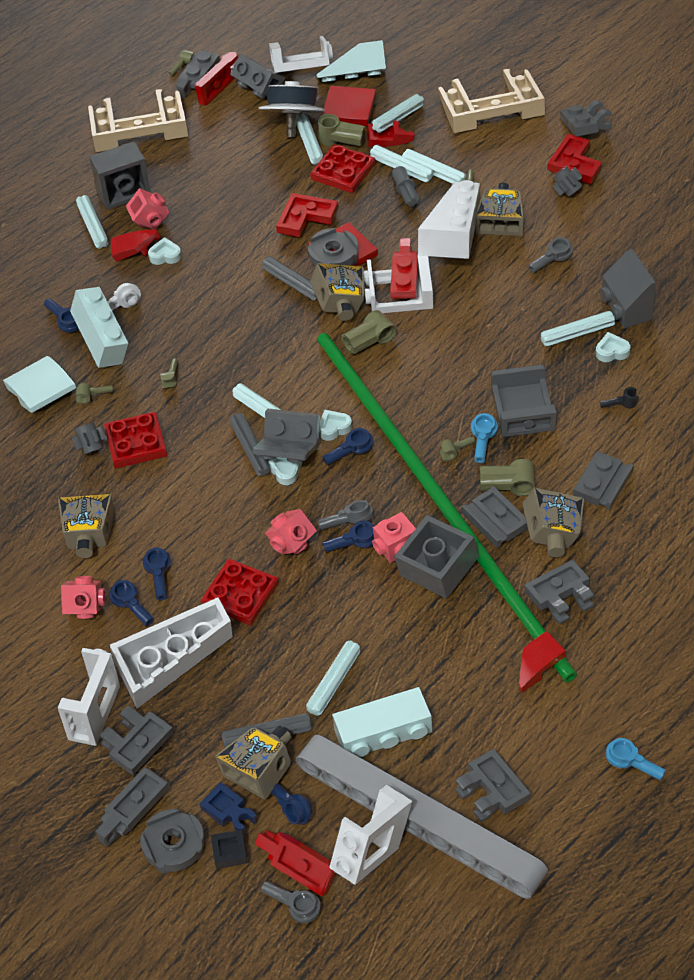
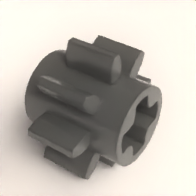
M565 166L552 177L556 181L552 187L559 196L565 193L569 197L582 186L579 181L582 175L576 167L570 170Z
M94 422L76 428L77 436L72 437L76 450L82 448L84 454L103 448L101 441L107 439L103 427L96 429Z

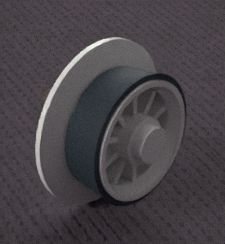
M285 81V85H269L266 87L268 104L270 105L259 107V110L287 113L286 127L288 129H286V137H296V113L324 112L325 110L314 106L318 88L299 86V82Z

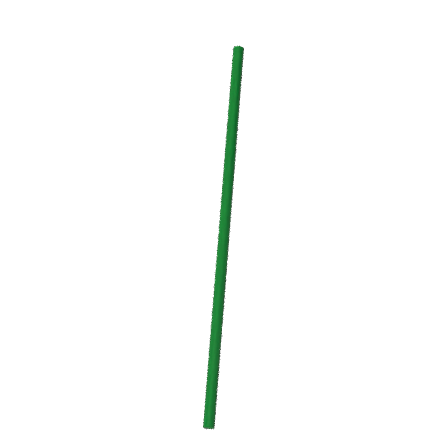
M328 333L320 334L317 342L450 525L474 537L479 558L476 561L533 639L543 634L545 629ZM566 658L553 665L565 683H569L577 677V673Z

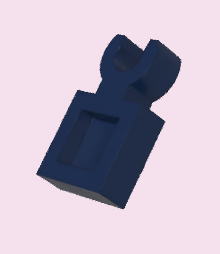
M221 782L199 803L201 810L224 827L231 821L234 830L242 829L243 835L246 831L245 827L240 823L242 820H250L253 824L257 822L255 813L251 809L243 808L245 806L244 799Z

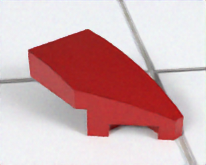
M396 120L393 121L392 126L381 133L372 129L373 124H368L367 126L368 147H374V145L381 147L395 146L414 140V132L404 131L399 127L400 123Z
M154 229L141 230L111 238V256L116 262L138 252L146 256L148 253L147 247L152 241L160 238V233Z
M547 631L523 648L519 690L521 692L542 680V672L566 657L563 647Z

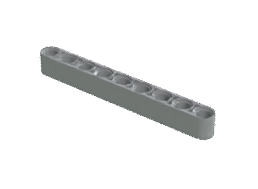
M314 735L296 757V763L307 774L371 811H374L379 790L386 785L390 786L412 800L404 830L522 898L530 899L548 873V868L538 858L320 735Z

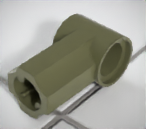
M334 114L320 116L318 120V140L321 144L332 146L340 142L362 147L366 134L365 126L340 122L339 118Z
M375 310L366 316L363 324L342 334V342L350 354H356L377 341L380 344L390 342L395 337L397 328L381 311Z
M517 459L510 466H480L481 490H489L495 487L497 490H511L517 496H527L535 487L534 464L527 459Z

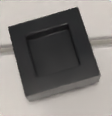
M242 829L211 835L216 869L248 863Z

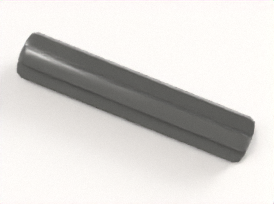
M267 256L262 261V268L310 299L318 300L310 280L271 256Z
M241 413L232 415L230 417V424L256 474L260 477L270 474V464L267 459L253 454V447L258 442L245 417Z
M307 713L223 731V744L226 748L251 728H257L268 735L277 726L284 727L290 735L310 731V717Z

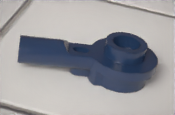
M47 298L44 301V306L58 317L57 322L60 330L68 333L79 330L69 307L62 308L51 298Z
M364 428L353 429L346 436V442L322 456L328 466L351 452L356 454L366 453L373 446V437Z
M369 521L356 523L353 527H350V532L345 533L343 536L322 542L325 552L352 544L360 548L373 546L374 525Z
M158 547L151 548L146 552L143 557V567L148 573L153 575L156 599L165 600L167 598L164 573L171 566V558L165 550Z
M128 580L117 581L109 592L112 604L121 608L128 607L146 627L150 626L154 618L137 601L138 590L136 586Z
M277 783L271 794L278 799V803L282 806V811L288 821L293 825L308 823L312 813V807L308 799L300 794H289L286 789Z

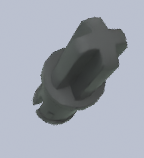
M398 166L392 170L393 174H391L396 183V191L402 195L405 204H408L409 207H414L419 202V197L414 189L415 183L409 178L405 167Z

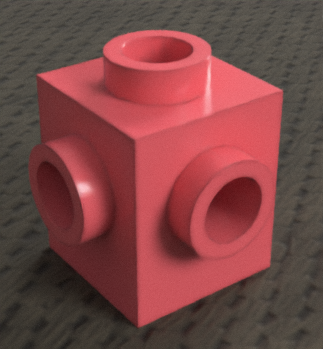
M140 188L126 205L133 222H136L143 228L148 227L156 230L170 213L165 204V199L156 192L150 193Z
M297 509L276 516L271 521L272 526L265 534L270 539L273 549L281 553V555L288 553L297 554L308 545L306 541L317 530L303 511Z
M400 512L389 519L382 520L373 527V547L380 556L383 554L391 563L395 561L394 556L416 528Z
M92 576L75 577V581H66L61 585L62 614H77V618L80 619L93 618L94 614H97L102 609V606L106 604V590L101 588V580H93Z

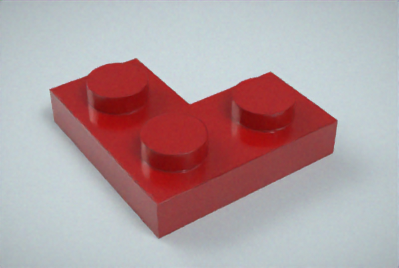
M567 134L548 161L547 170L557 173L565 166L570 170L576 167L582 175L580 181L592 184L602 169V162L584 156L589 149L590 140Z
M292 193L276 225L277 233L300 237L308 221L331 225L339 209L338 201Z

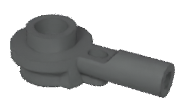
M563 237L553 239L548 245V251L529 264L528 269L531 273H535L553 260L564 261L569 259L573 253L571 243Z
M358 500L346 505L345 509L338 511L336 515L318 519L319 526L323 530L346 522L356 524L360 521H369L374 515V510L367 501Z
M269 881L264 882L261 892L287 905L292 919L296 922L309 923L319 916L321 903L315 894L299 890L291 893Z

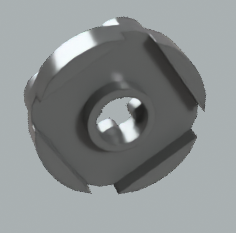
M335 228L322 230L311 238V244L308 245L309 259L314 266L317 263L353 265L358 261V241L352 233L344 230V233L336 232Z
M168 809L155 814L146 823L147 828L141 834L140 843L146 860L156 867L157 871L161 873L179 871L191 866L203 856L204 832L201 823L194 815L180 813V810ZM174 835L175 838L181 837V840L175 845L165 844L168 842V836Z

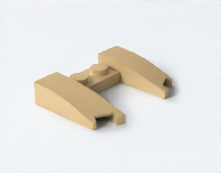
M503 69V76L509 93L469 100L459 79L452 80L454 89H450L446 93L442 87L438 88L446 116L454 133L477 129L476 120H488L491 117L512 115L516 112H519L522 119L545 115V98L528 70L524 71V76L512 77L510 69Z
M158 89L156 90L159 113L114 120L110 98L104 99L105 108H98L96 112L91 105L88 106L95 151L100 152L119 147L118 140H131L145 135L154 136L163 132L165 140L188 137L180 92H175V98L172 96L163 98V90Z

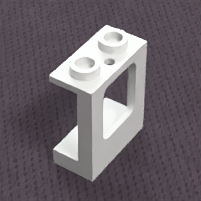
M320 36L321 51L282 57L279 43H269L273 70L277 73L330 65L329 59L333 58L331 44L323 36Z
M418 255L417 298L389 303L376 302L375 286L391 283L392 270L372 271L371 260H367L368 270L364 271V286H369V289H365L366 304H371L372 311L379 310L382 313L433 309V290L428 256Z
M82 648L81 652L90 680L81 701L62 698L58 711L68 740L97 746L100 738L99 735L103 731L119 691L120 683L111 653H107L102 649ZM102 687H107L106 693L99 708V693Z
M386 785L379 790L372 819L367 825L362 828L344 817L329 868L354 885L367 876L399 849L412 800ZM371 842L380 847L379 850L365 860Z

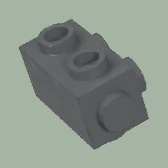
M243 54L239 55L230 74L238 79L237 84L247 89L253 88L252 93L263 99L267 96L266 87L269 85H282L285 77L275 73L272 69L254 58Z

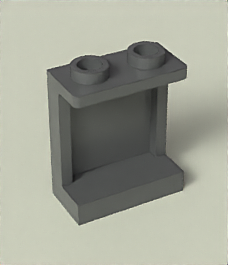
M544 365L491 372V390L502 437L556 430V409L554 404L551 405L545 381Z

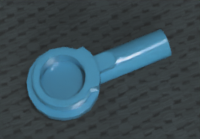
M487 413L477 415L471 423V432L477 437L474 461L477 463L485 462L488 439L492 438L498 430L496 420Z
M617 738L607 746L605 752L606 759L614 767L628 768L633 766L660 781L662 780L666 769L644 759L643 756L638 754V748L630 740Z

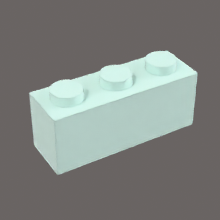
M100 287L76 290L70 312L98 368L122 364L128 341Z
M419 687L332 714L334 731L340 746L358 757H363L369 752L381 748H392L406 740L420 739L426 734L432 733L431 714Z

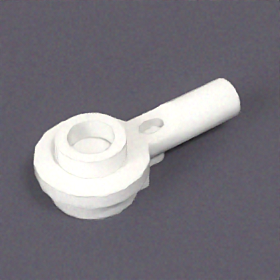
M123 283L114 291V296L107 302L111 310L119 306L130 308L139 302L141 293L136 285Z

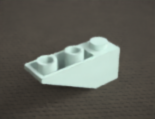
M383 41L359 43L316 74L317 78L322 77V82L336 80L335 75L344 74L345 79L359 77L358 72L367 71L368 76L381 74V69H386Z

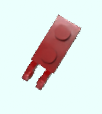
M229 52L221 57L222 60L195 84L199 104L208 105L233 81L235 77L230 74L238 59L237 53Z

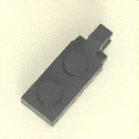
M202 50L197 52L177 79L176 88L180 92L181 98H186L192 89H195V84L220 62L219 55Z
M144 767L104 809L105 814L101 818L103 824L95 831L97 840L108 847L118 838L119 834L124 836L127 832H130L170 789L169 782Z

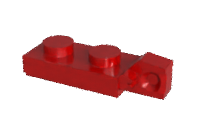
M411 238L400 239V251L394 252V256H392L391 299L417 298L418 255L417 251H412Z
M269 830L258 834L255 845L269 853L270 865L320 896L328 894L336 872L329 868L331 860L288 834L286 835L282 832L275 834Z

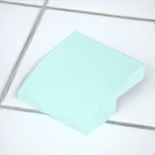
M49 356L3 380L6 388L18 397L21 406L31 413L76 388L75 383L67 373Z

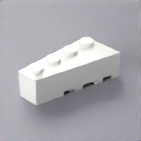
M469 180L454 182L418 228V255L469 259L476 226L475 215L479 206L480 183H473Z
M215 598L111 644L110 649L114 663L136 708H139L233 637L231 621L219 598Z

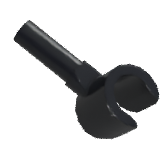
M627 387L624 390L623 396L600 401V407L622 404L624 407L632 409L637 405L639 396H635L637 389Z

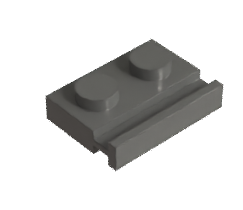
M597 451L573 489V496L582 497L584 501L596 506L600 504L606 506V509L610 511L632 475L634 465L629 464L628 466L623 464L620 459Z
M495 487L474 498L471 504L462 506V514L496 548H499L502 542H508L528 529L526 517Z

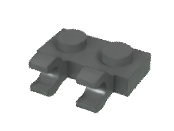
M600 100L592 101L587 108L572 105L568 109L560 110V119L575 136L599 132L598 129H609L612 127L609 121L603 122L606 116L612 115L609 109H601L595 113L597 108L604 107Z
M574 560L524 585L525 593L539 610L542 611L548 607L558 624L569 620V616L565 613L569 610V607L562 599L572 594L582 611L594 607V604L590 601L594 594L587 587L589 586V577Z
M127 706L120 713V716L124 718L121 723L131 731L122 738L113 729L106 727L99 736L103 739L101 745L111 751L109 753L110 759L131 775H134L173 734V728L150 711L143 717L133 708Z
M494 749L468 763L469 773L456 779L459 787L455 791L462 800L471 796L479 786L488 794L474 802L477 809L473 813L480 822L490 818L498 808L505 815L530 800L531 793Z

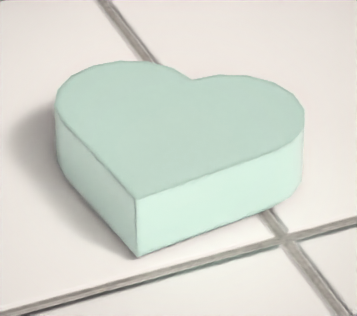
M165 237L148 251L149 260L155 265L165 262L173 264L182 257L180 247Z
M609 332L596 346V357L602 362H610L614 359L623 360L630 355L629 342Z
M324 410L320 420L319 436L321 439L331 441L337 438L338 435H345L351 431L352 420L349 415Z
M281 457L268 461L271 473L276 475V479L280 484L290 485L296 481L302 462L292 463L287 461V458Z

